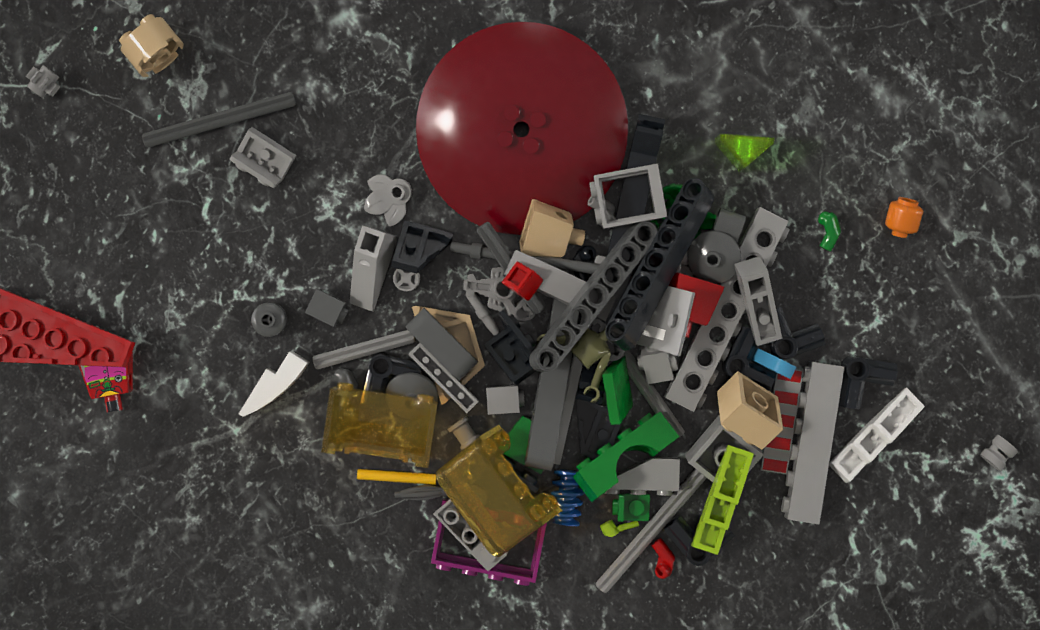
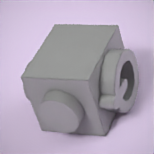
M645 346L641 347V355H637L640 371H645L647 384L674 380V371L679 370L677 355Z

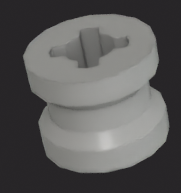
M396 269L393 275V282L399 290L412 291L420 283V274Z

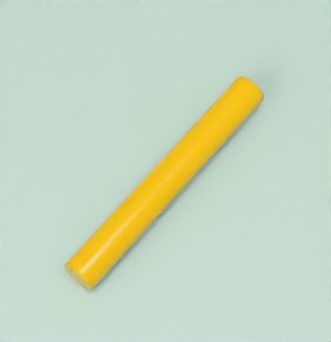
M358 469L357 479L436 485L437 474Z

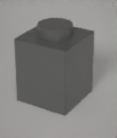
M316 289L305 313L336 327L337 323L342 324L349 310L345 308L347 302L320 289Z

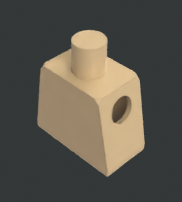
M532 199L519 241L520 251L529 256L563 257L568 243L579 246L583 245L585 230L573 228L574 223L571 213Z

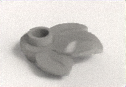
M383 174L373 176L367 181L373 192L367 197L364 210L375 215L384 213L388 226L396 225L406 215V203L412 196V188L406 180L401 178L392 180ZM396 187L400 188L402 191L400 197L396 196L394 193Z

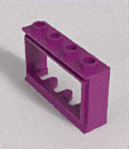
M443 498L442 505L449 499ZM460 501L482 518L538 528L531 569L497 563L489 571L475 558L440 552L445 526L440 521L438 522L431 563L436 564L437 569L451 571L452 567L462 569L463 574L477 576L478 572L488 574L489 579L503 581L504 577L514 579L516 584L529 586L530 582H536L547 517L489 506L476 509V504Z

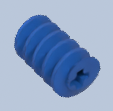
M565 469L554 471V474L559 476L560 480L552 481L553 485L559 487V490L551 492V495L556 497L557 501L549 502L550 506L556 508V511L548 513V516L554 519L552 523L565 526L580 525V522L574 519V517L581 516V511L575 507L583 505V501L578 499L577 496L584 495L583 490L578 487V483L573 478L578 471Z

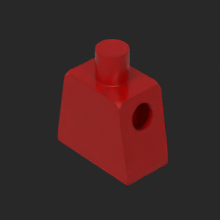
M675 273L668 286L695 293L685 335L686 338H689L693 323L703 326L708 325L723 293L724 286L681 273Z

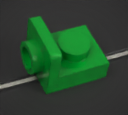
M618 494V499H613L612 515H617L618 522H623V520L649 521L650 494Z

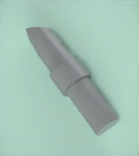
M475 292L472 297L466 296L475 309L478 318L483 321L493 335H497L499 328L490 315L491 312L482 303L477 293Z

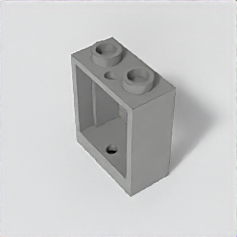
M658 164L594 175V182H589L592 198L597 197L599 208L594 209L597 225L602 224L603 229L667 217ZM647 174L654 213L609 221L602 182Z

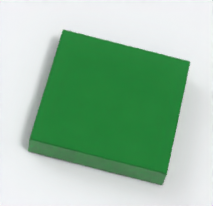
M626 356L613 361L602 375L611 425L621 424L633 407Z

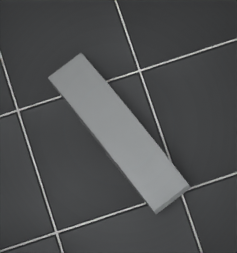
M518 250L514 251L504 275H507L517 261L534 270L543 279L542 284L537 289L538 292L549 298H555L566 305L570 304L586 283L567 272ZM592 289L589 293V299L594 304L598 300V294ZM615 296L611 297L596 318L606 321L615 302Z

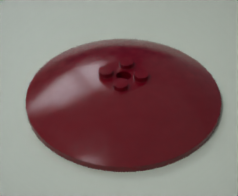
M510 22L482 29L466 37L440 60L429 76L419 101L416 118V137L424 170L437 193L452 209L479 226L489 222L496 232L521 235L532 199L571 213L573 221L592 209V207L588 206V200L591 197L589 182H594V175L620 170L627 146L628 118L625 100L614 74L606 62L588 44L576 36L550 25L535 22ZM523 121L528 124L529 133L527 136L518 137L514 133V126L517 122ZM615 180L602 182L604 195Z

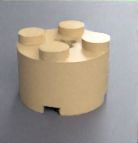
M153 14L144 17L140 22V26L133 31L126 32L119 39V42L122 44L121 52L142 77H149L146 72L153 70L156 74L165 69L177 58V48L183 49L184 46L183 42L166 21L161 17L155 18Z

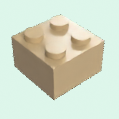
M737 371L717 391L721 425L727 431H733L741 436L746 443L753 444L762 450L783 430L778 397Z

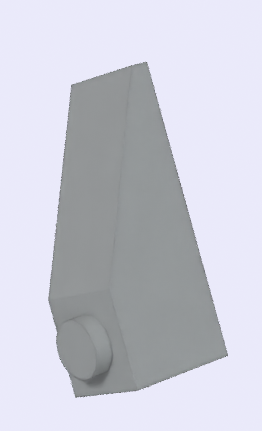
M759 256L735 263L739 288L756 345L759 346L782 339L769 273L762 259Z

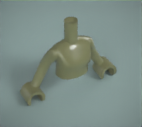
M587 328L579 341L571 349V352L587 369L601 359L596 368L591 386L586 387L583 393L586 395L590 390L597 392L596 397L591 400V403H595L600 399L598 388L611 356L606 342L608 338L605 335V329L597 333ZM545 334L540 335L537 338V344L541 341ZM565 335L556 337L559 345L565 343Z

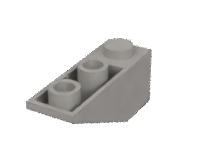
M362 225L354 249L350 304L374 312L398 236Z
M649 457L617 473L618 483L606 491L605 494H620V490H630V494L646 495V490L657 491V495L671 496L673 491H679L680 459L678 457Z
M452 496L433 513L487 571L507 556L511 546L508 540L491 523Z

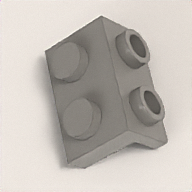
M251 127L244 136L238 150L231 155L229 160L235 163L236 167L241 171L249 172L255 176L261 184L275 188L283 181L296 155Z

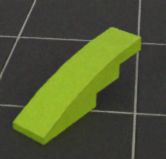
M730 445L727 446L700 517L692 547L718 555L725 531L729 528L735 506L739 503L754 453Z

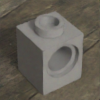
M518 385L486 387L488 415L520 413L519 407L525 406L524 390L518 391Z

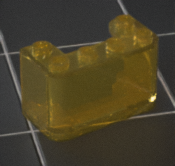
M500 425L479 436L436 471L439 485L485 548L496 557L504 555L562 512L557 500L552 495L540 493L534 498L529 492L527 485L515 473L510 462L504 458L502 454L510 449L511 443L508 433Z

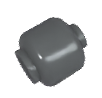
M263 303L254 309L251 323L253 329L258 334L264 337H273L284 331L288 317L286 311L276 303Z

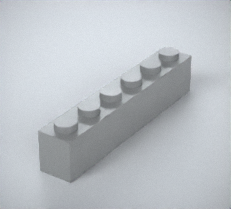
M809 361L808 366H804L802 382L806 383L804 392H800L798 408H801L800 419L796 418L794 434H797L796 445L792 444L790 460H793L792 471H787L785 485L789 486L788 496L783 497L781 512L785 513L784 517L788 520L820 524L844 367Z

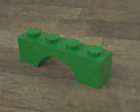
M661 411L654 416L648 413L638 421L640 426L632 431L629 427L617 436L620 441L612 446L609 442L597 451L599 456L591 461L588 457L576 466L579 471L573 478L591 502L618 483L616 465L622 453L641 451L654 457L679 438V435Z

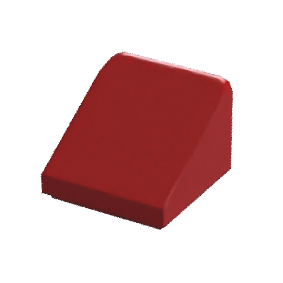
M517 261L501 283L529 301L542 284L543 279L534 270Z

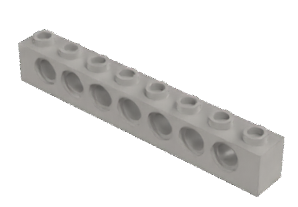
M761 207L757 208L738 245L741 251V262L745 261L748 256H760L764 265L771 267L778 252L774 251L778 242L783 243L790 230L786 227L789 221ZM760 232H765L770 237V242L766 247H761L757 243V236ZM736 274L728 281L721 283V286H724V290L708 325L698 326L679 364V370L675 372L674 380H671L663 396L693 412L696 407L699 409L702 407L707 397L704 391L708 384L712 385L719 373L716 367L720 360L724 362L731 348L727 345L731 337L736 338L742 327V323L739 320L743 312L747 314L742 295L735 293L733 290V284L737 280ZM726 303L734 306L735 313L731 318H725L721 313L722 306ZM714 327H719L723 331V337L718 342H713L709 336L710 330ZM707 350L711 354V361L709 364L702 366L698 362V355L701 351ZM692 374H696L700 380L698 387L695 389H689L686 386V379Z

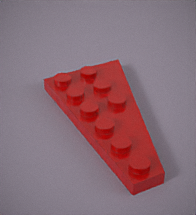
M0 288V362L127 367L136 342Z

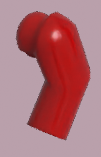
M659 538L651 544L659 556L655 574L658 578L665 579L673 571L675 555L663 539Z

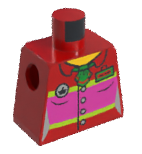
M133 352L126 368L79 366L90 398L104 397L107 412L123 410L120 394L133 391Z

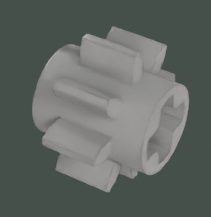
M44 65L40 70L33 66L26 75L30 79L27 87L42 98L46 94L53 97L60 88L56 84L59 76Z

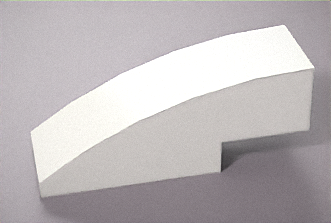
M290 351L277 372L267 368L239 412V415L244 417L276 400L301 376L310 362L295 352Z

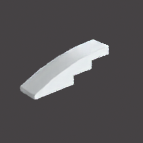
M904 388L829 462V466L845 483L850 482L867 463L873 461L887 444L892 443L925 406L908 388Z

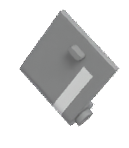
M668 286L637 344L681 356L695 293Z

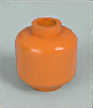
M898 197L897 201L890 203L885 225L892 230V235L907 238L908 234L918 232L923 215V209L918 206V201Z

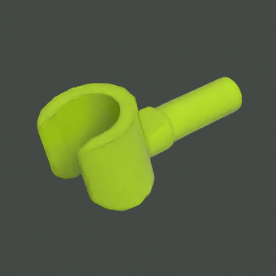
M609 520L600 525L603 534L608 537H613L623 530L639 527L638 521L616 526L613 520Z

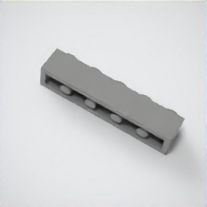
M421 343L408 354L466 413L479 402Z

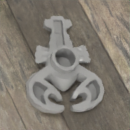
M501 267L492 268L491 278L476 280L474 274H469L467 279L464 280L463 290L466 291L465 296L472 297L477 292L480 295L489 297L488 307L499 312L502 311L501 303H503L508 316L513 314L518 322L529 321L535 316L530 308L526 306L524 299H521L516 305L513 301L519 295L501 283L506 277L503 276L505 272Z

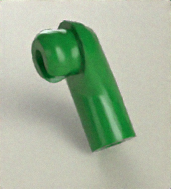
M824 211L819 215L818 222L824 225L826 234L819 246L831 252L840 236L841 229L837 216L832 212Z

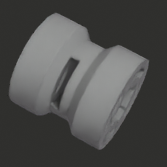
M996 435L992 440L990 448H985L980 456L1001 472L1006 466V461L1009 458H1013L1018 451L1003 437Z

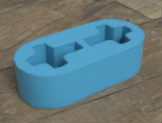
M757 348L752 358V361L788 379L792 378L797 368Z

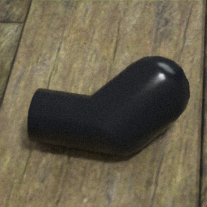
M583 246L572 260L590 263L596 256V250L593 246ZM574 271L575 277L585 282L588 281V273Z

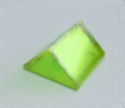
M720 134L715 138V144L734 167L741 171L773 145L774 138Z

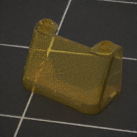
M338 382L337 387L330 388L322 453L335 454V451H343V448H345L344 454H350V452L400 459L406 463L411 458V461L415 462V466L429 467L438 402L433 401V396L417 394V398L353 389V384Z

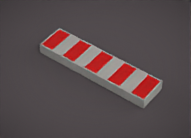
M796 369L791 379L778 373L776 374L772 393L779 399L783 430L763 448L760 465L761 471L787 475L804 370Z

